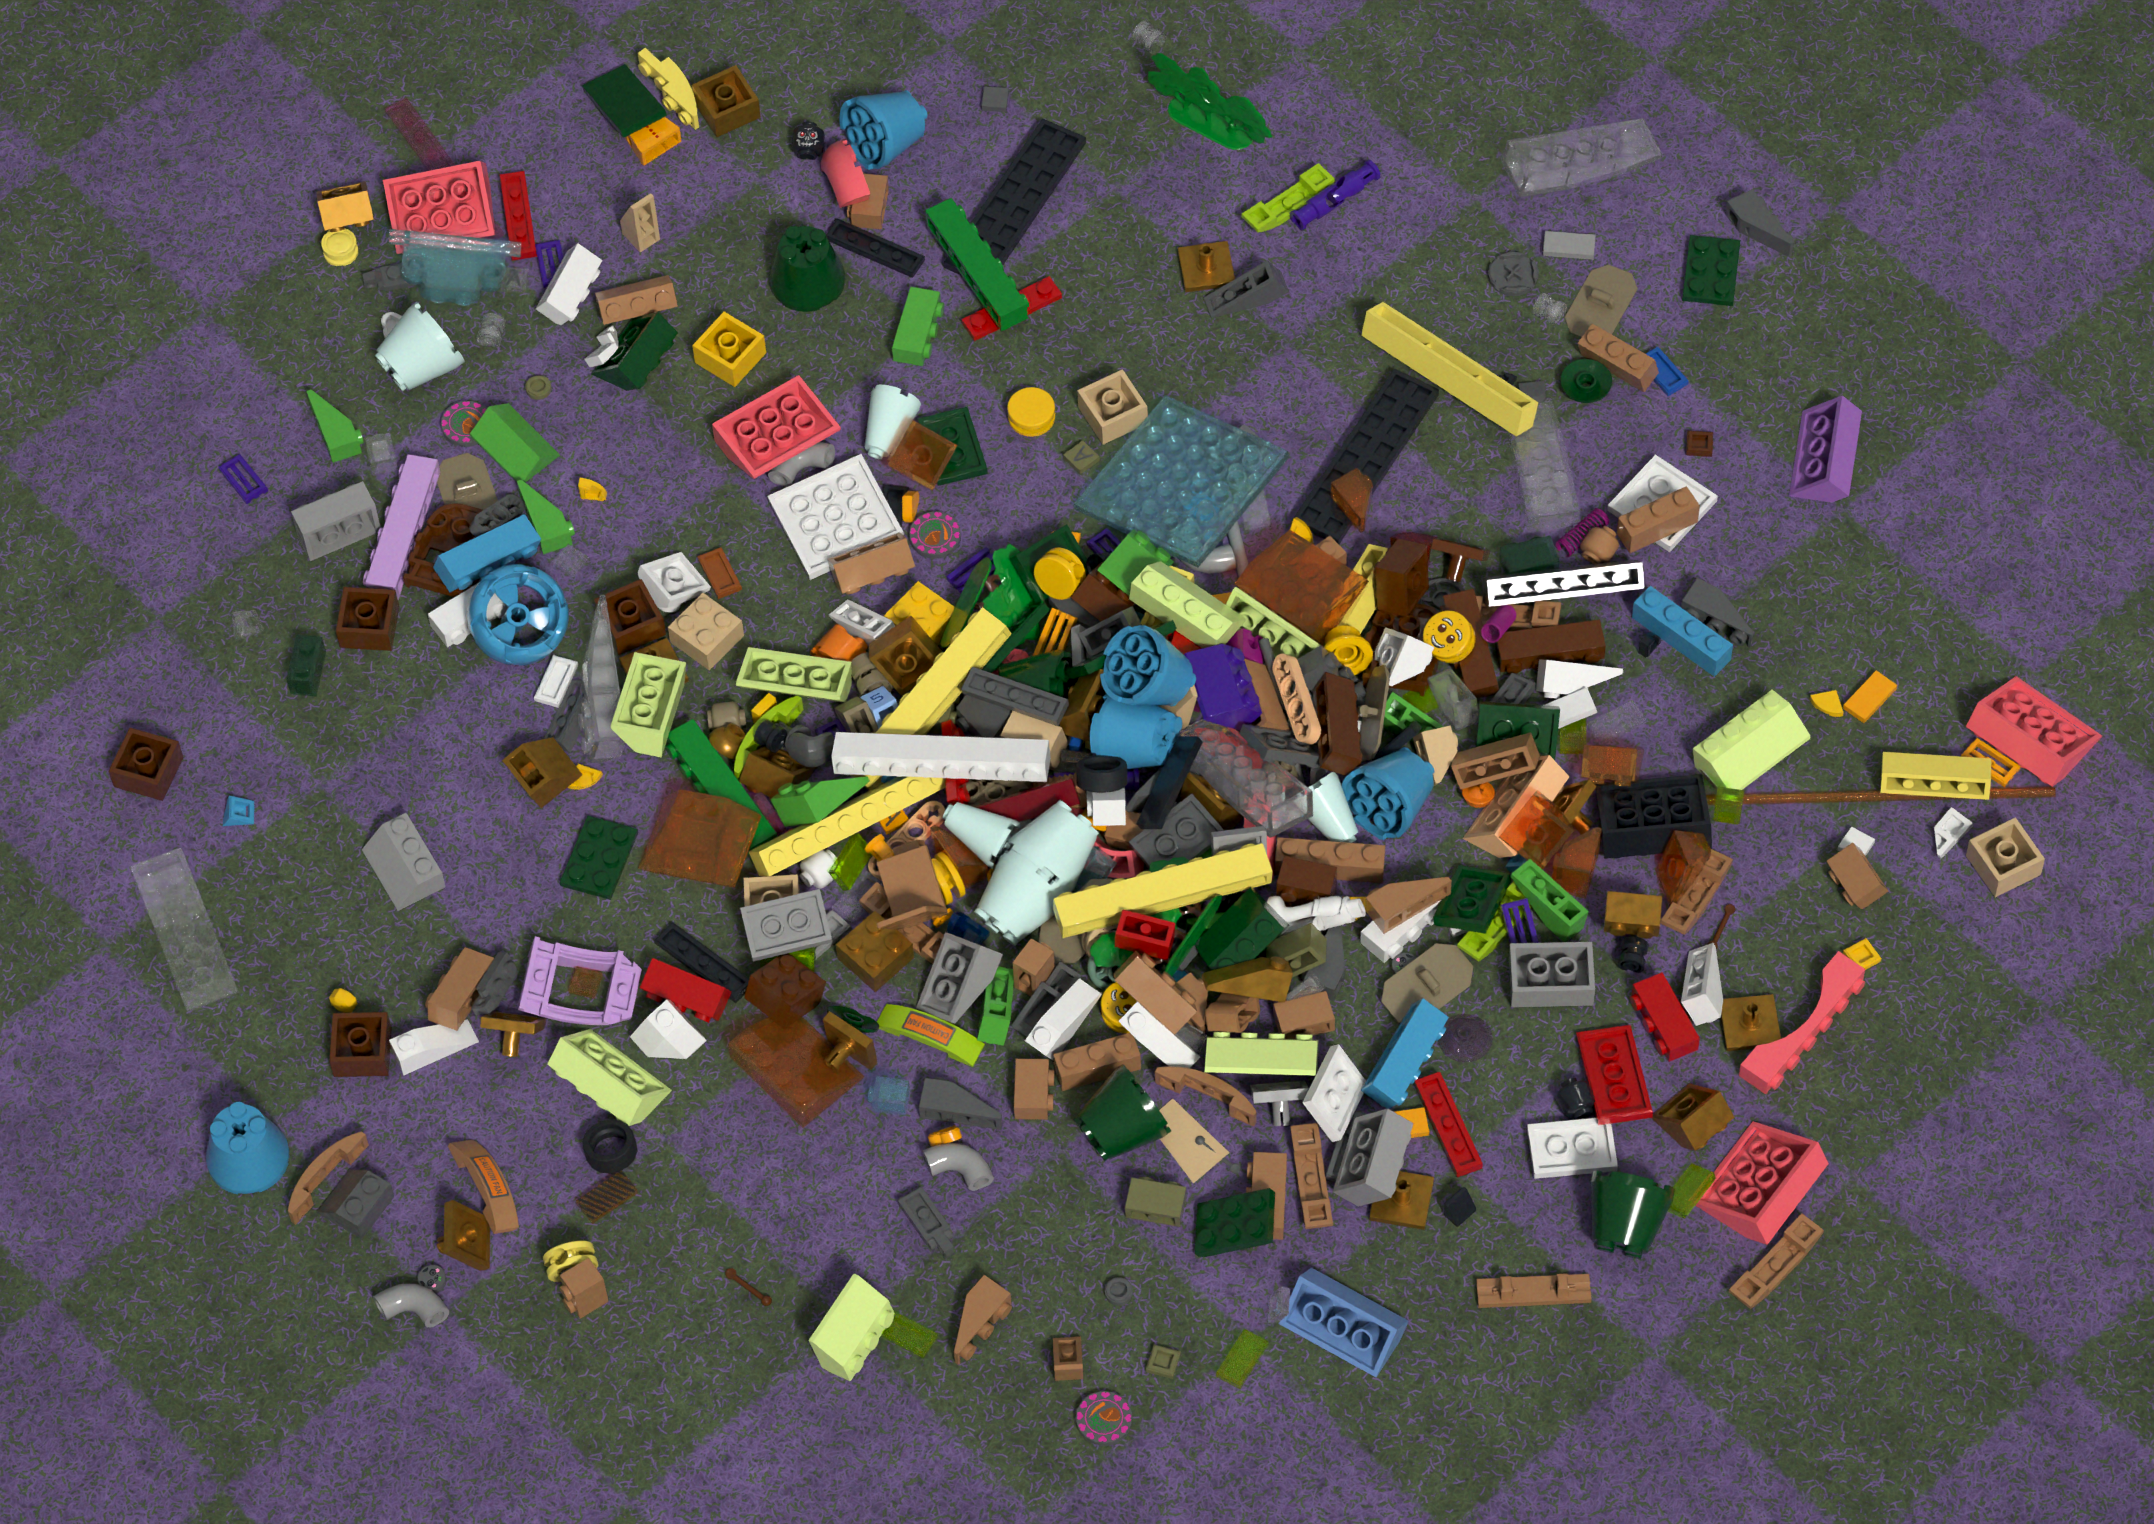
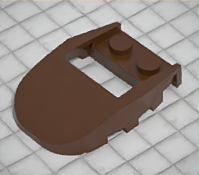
M452 503L441 506L434 511L426 521L427 526L422 533L418 532L415 538L416 544L408 560L410 570L408 574L404 573L403 576L405 586L410 588L412 585L456 597L476 585L481 578L473 581L464 590H459L458 588L449 592L433 568L435 563L425 561L430 549L445 553L476 538L470 532L469 526L474 517L483 510L464 504Z
M1416 604L1406 617L1381 610L1376 613L1372 621V629L1370 633L1367 632L1365 638L1373 650L1372 661L1363 673V685L1365 688H1367V683L1374 668L1380 666L1379 661L1375 660V650L1385 627L1424 642L1423 631L1425 625L1432 616L1439 613L1436 609L1428 605ZM1432 655V659L1428 666L1425 667L1424 672L1389 686V688L1420 692V696H1424L1437 672L1439 660Z

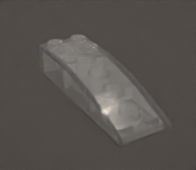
M1644 118L1507 140L1501 162L1520 198L1568 190L1614 177L1662 158V153Z
M1546 398L1538 404L1532 428L1517 437L1506 430L1527 533L1574 528L1579 522L1580 510L1562 431L1552 398Z
M600 595L593 615L581 669V714H578L579 730L583 729L584 738L581 739L582 753L587 754L588 763L620 760L625 746V742L611 729V723L620 698V690L605 595Z
M1204 719L1180 730V736H1198L1203 741L1193 762L1194 767L1242 816L1256 827L1265 826L1269 838L1313 817L1312 790L1276 761L1270 763L1261 759L1260 754L1247 745V741L1237 730Z
M180 847L130 866L187 1012L239 993L182 848Z

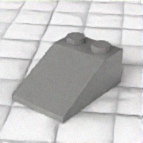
M945 932L916 1009L955 1024L993 980L1003 954Z

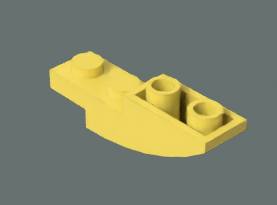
M646 48L638 52V68L645 77L650 76L654 79L655 85L663 93L662 102L669 111L674 110L685 126L690 125L695 130L699 128L694 93L679 67L669 57L660 62Z

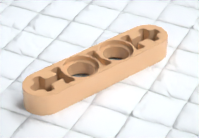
M1279 654L1274 659L1272 669L1294 735L1299 742L1314 744L1320 737L1321 727L1300 665L1296 657ZM1293 682H1295V690L1291 694L1290 688ZM1300 704H1303L1302 713L1298 716V708Z
M938 801L925 803L886 843L893 848L894 846L903 845L914 840H924L925 842L945 820L943 819L945 808L942 803ZM938 810V817L933 815L929 818L928 811L935 812ZM915 827L923 830L922 835L919 837H912L908 832ZM872 857L868 862L869 875L875 880L882 881L879 870L876 871L875 868L878 861Z

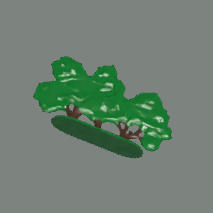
M1008 544L1006 548L994 551V575L988 576L992 565L990 558H984L976 565L963 588L941 639V646L943 648H948L951 645L952 638L958 632L964 630L974 608L980 611L983 607L1010 629L1031 606L1037 605L1010 558L1021 552L1019 549ZM999 579L1002 584L997 585L994 583V580ZM985 584L990 591L989 596L983 599L981 603H978L977 600ZM1039 622L1018 645L1023 644L1025 639L1033 641L1040 636Z
M1182 856L1172 858L1169 861H1155L1150 864L1149 871L1151 873L1156 872L1171 864H1176L1177 866L1186 864L1190 860ZM1221 894L1214 896L1204 910L1201 908V902L1193 904L1194 907L1190 905L1185 906L1188 908L1187 911H1181L1179 908L1149 915L1150 917L1174 923L1177 922L1180 916L1188 913H1193L1198 918L1187 935L1175 927L1174 938L1178 937L1183 941L1171 958L1169 957L1168 960L1156 958L1154 960L1156 964L1167 963L1164 971L1171 977L1214 917L1222 900ZM1116 932L1102 934L1090 948L1095 965L1107 968L1115 965L1120 968L1134 952L1115 947Z

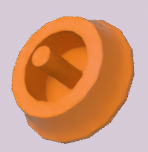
M1486 782L1462 789V796L1471 807L1482 808L1493 800L1495 789L1490 783Z

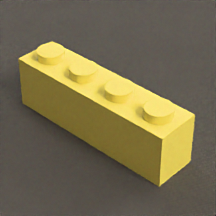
M1368 544L1320 623L1325 635L1333 628L1341 625L1355 627L1359 630L1360 634L1362 633L1378 606L1377 598H1375L1376 577L1373 574L1374 567L1385 556L1388 548Z
M1883 752L1880 793L1989 800L1991 758Z

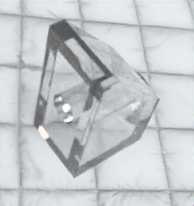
M1451 668L1427 678L1443 717L1455 731L1478 721L1477 698Z

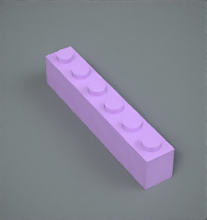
M408 454L405 464L400 465L398 485L393 487L391 506H387L385 511L384 528L381 527L379 529L377 537L378 546L377 549L372 550L370 558L371 567L364 574L363 585L366 588L396 590L399 600L404 585L403 576L409 570V556L414 550L415 538L418 532L422 530L440 475L438 459Z

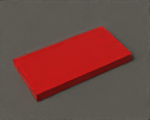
M1631 1025L1576 1032L1586 1080L1591 1087L1595 1099L1593 1108L1597 1124L1605 1125L1653 1118V1110Z

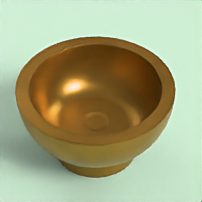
M730 723L727 727H719L709 734V741L720 754L735 760L738 749L746 735L739 726Z

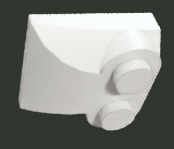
M682 552L640 565L638 570L639 579L643 580L656 606L664 612H676L679 610L681 603L706 593L711 588Z

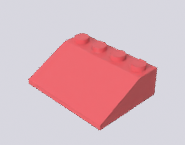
M482 161L383 180L397 254L495 235L490 182L486 163Z
M799 375L712 424L716 444L730 461L753 479L841 430L839 424Z
M2017 676L1979 701L1966 725L1977 737L1986 740L1997 751L2006 754L2022 768L2036 775L2040 781L2052 787L2063 780L2102 737L2101 734Z
M1753 1121L1691 1202L1744 1237L1768 1245L1829 1163L1817 1141Z

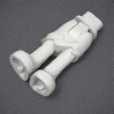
M1271 896L1267 901L1289 924L1277 938L1309 923H1312L1319 931H1324L1328 928L1352 923L1355 921V918L1365 917L1366 915L1365 907L1360 898L1350 900L1348 896L1343 897V899L1339 896L1314 899L1313 902L1295 907H1286L1280 896Z

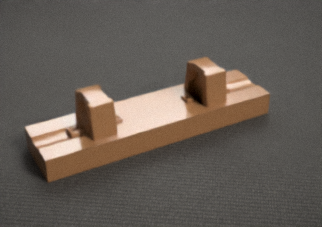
M1557 1274L1529 1277L1502 1276L1500 1278L1476 1279L1478 1308L1591 1303L1589 1274Z

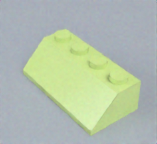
M1161 561L1147 565L1131 583L1129 597L1131 601L1162 622L1173 620L1177 627L1176 631L1201 648L1226 644L1246 621L1245 617Z
M1238 587L1233 589L1226 605L1246 618V621L1238 630L1242 628L1248 629L1252 632L1253 637L1259 635L1263 638H1268L1275 658L1279 654H1287L1298 659L1321 645Z
M748 647L736 686L845 703L852 686V662Z
M634 652L611 723V729L635 752L662 757L684 688L686 662Z
M1771 690L1693 748L1695 768L1698 771L1701 769L1718 788L1732 798L1810 739V734L1791 704Z
M591 1029L561 1037L547 1064L555 1070L559 1077L570 1081L579 1092L591 1097L600 1108L608 1110L616 1116L617 1120L629 1126L641 1123L672 1091Z
M1213 1032V1037H1207L1205 1072L1316 1076L1318 1072V1040H1312V1034H1296V1039H1285V1034L1269 1033L1268 1038H1257V1033L1241 1032V1037H1230V1032Z

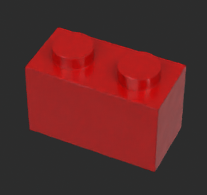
M1122 910L1115 933V947L1133 952L1137 951L1140 954L1146 953L1148 956L1168 960L1175 937L1176 923Z

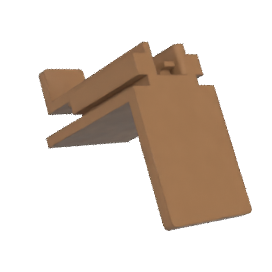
M914 840L893 848L895 856L876 862L893 915L892 918L876 923L878 929L899 930L921 925L922 922L929 921L932 918H941L948 914L930 853L924 840Z

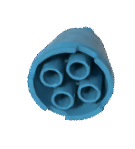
M904 90L902 92L857 96L845 101L840 110L839 121L840 129H845L856 159L865 169L870 170L887 166L918 139L923 137L925 119H927L928 115L925 107L919 106L908 90Z
M1146 625L1127 626L1113 636L1103 653L1106 655L1104 673L1100 674L1103 689L1110 698L1126 705H1168L1173 707L1185 697L1190 687H1193L1196 682V675L1193 673L1189 659L1157 630Z
M1106 693L1103 696L1105 702L1099 714L1094 713L1090 728L1091 753L1122 758L1127 763V769L1164 765L1177 737L1180 736L1182 728L1181 717H1177L1174 713L1157 705H1126L1113 700Z
M1403 747L1396 752L1354 769L1343 780L1342 788L1348 805L1355 815L1353 817L1355 823L1381 840L1401 837L1410 828L1433 789V774L1435 770L1432 764L1423 761L1418 755L1411 752L1410 749ZM1372 817H1373V819H1374L1375 825H1373V824L1370 822V819H1371Z
M235 1102L223 1109L215 1117L210 1126L206 1164L212 1179L218 1186L234 1194L262 1192L277 1183L285 1173L289 1161V1146L286 1137L280 1128L258 1109L242 1102Z

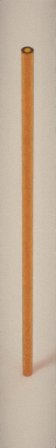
M2055 787L1990 788L1989 799L2055 797L2056 789ZM1881 791L1736 794L1732 798L1727 794L1706 795L1708 805L1969 799L1880 793Z

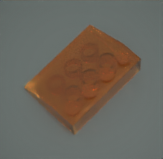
M1288 530L1248 564L1235 582V585L1321 645H1324L1327 633L1339 624L1369 581L1292 530Z
M768 1017L749 1026L728 1043L730 1058L802 1128L864 1078L847 1059L837 1072L833 1071L832 1067L828 1068L823 1060L834 1047L803 1017L785 1029Z

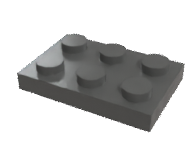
M1242 725L1239 734L1247 741L1249 747L1255 749L1260 754V758L1270 763H1274L1275 760L1283 761L1292 766H1295L1297 763L1305 764L1314 769L1320 766L1317 742L1314 744L1299 742L1293 731Z
M1190 794L1171 809L1162 829L1143 830L1129 841V846L1150 869V864L1155 861H1169L1172 858L1182 856L1188 860L1200 857L1211 848V832L1224 831V829L1195 796Z

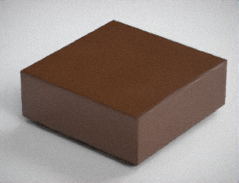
M1687 430L1686 455L1712 457L1713 432Z

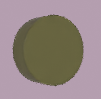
M536 375L529 378L526 382V393L532 399L541 400L551 393V383L545 376Z

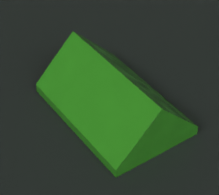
M509 403L489 406L470 432V436L516 482L523 480L526 483L560 456Z

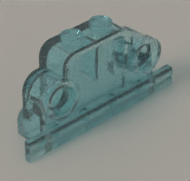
M390 229L389 244L403 245L402 278L409 284H420L421 296L434 303L450 302L462 306L476 303L481 298L482 290L495 292L501 288L506 273L505 256H521V242Z

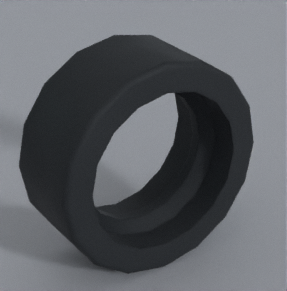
M1094 755L1085 757L1076 764L1077 786L1082 790L1097 793L1118 791L1127 785V763L1122 758L1116 756Z
M608 1119L594 1124L585 1133L582 1141L587 1162L592 1169L600 1173L611 1174L629 1167L635 1160L638 1151L632 1129L628 1124L620 1120ZM617 1137L626 1141L623 1148L614 1154L605 1156L594 1152L598 1143L606 1138Z

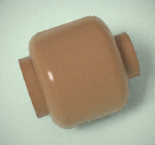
M1607 526L1591 528L1580 545V549L1583 552L1581 554L1582 557L1592 562V564L1609 563L1619 548V542L1615 538L1617 535L1615 531Z

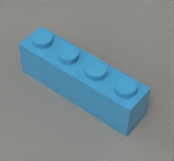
M524 514L438 555L433 568L449 592L458 588L459 590H464L473 581L479 578L482 580L497 568L512 565L522 557L524 559L532 557L537 552L541 538Z
M1652 586L1634 602L1632 614L1634 620L1714 677L1731 660L1732 643Z
M1424 998L1411 1004L1361 1091L1387 1109L1395 1105L1400 1106L1408 1096L1406 1090L1409 1084H1413L1414 1080H1417L1421 1073L1419 1067L1422 1062H1426L1432 1055L1434 1049L1431 1047L1435 1040L1438 1041L1445 1033L1446 1027L1444 1025L1449 1017Z

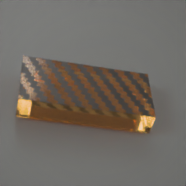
M620 1171L576 1200V1204L593 1224L638 1194V1191L627 1176Z

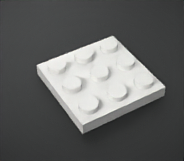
M1655 455L1608 504L1607 511L1618 518L1687 486L1700 505L1699 521L1717 502L1718 496ZM1697 523L1655 543L1670 552Z

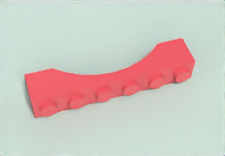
M1838 951L1822 970L1820 980L1821 996L1809 1019L1785 1038L1757 1045L1740 1065L1739 1076L1764 1094L1771 1088L1776 1090L1784 1079V1072L1787 1069L1792 1071L1800 1061L1799 1055L1802 1051L1808 1052L1817 1040L1815 1036L1820 1031L1824 1033L1828 1030L1833 1022L1832 1016L1836 1012L1841 1014L1849 1003L1848 998L1852 993L1857 995L1865 985L1863 980L1865 969Z

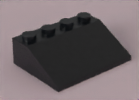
M1702 774L1595 784L1604 859L1712 849L1711 820Z

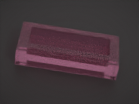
M762 792L755 795V803L777 835L784 834L787 829Z

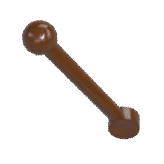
M1732 904L1725 906V915L1713 940L1708 942V944L1714 943L1716 949L1718 948L1717 942L1730 915L1735 912V906Z
M729 1268L726 1270L725 1275L728 1279L735 1280L759 1298L764 1306L771 1305L772 1298L770 1296L761 1294L737 1276L735 1269Z

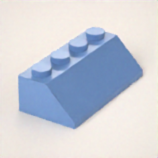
M1310 1268L1299 1276L1286 1308L1288 1309L1284 1311L1279 1324L1370 1375L1377 1377L1400 1342L1409 1321L1321 1272Z

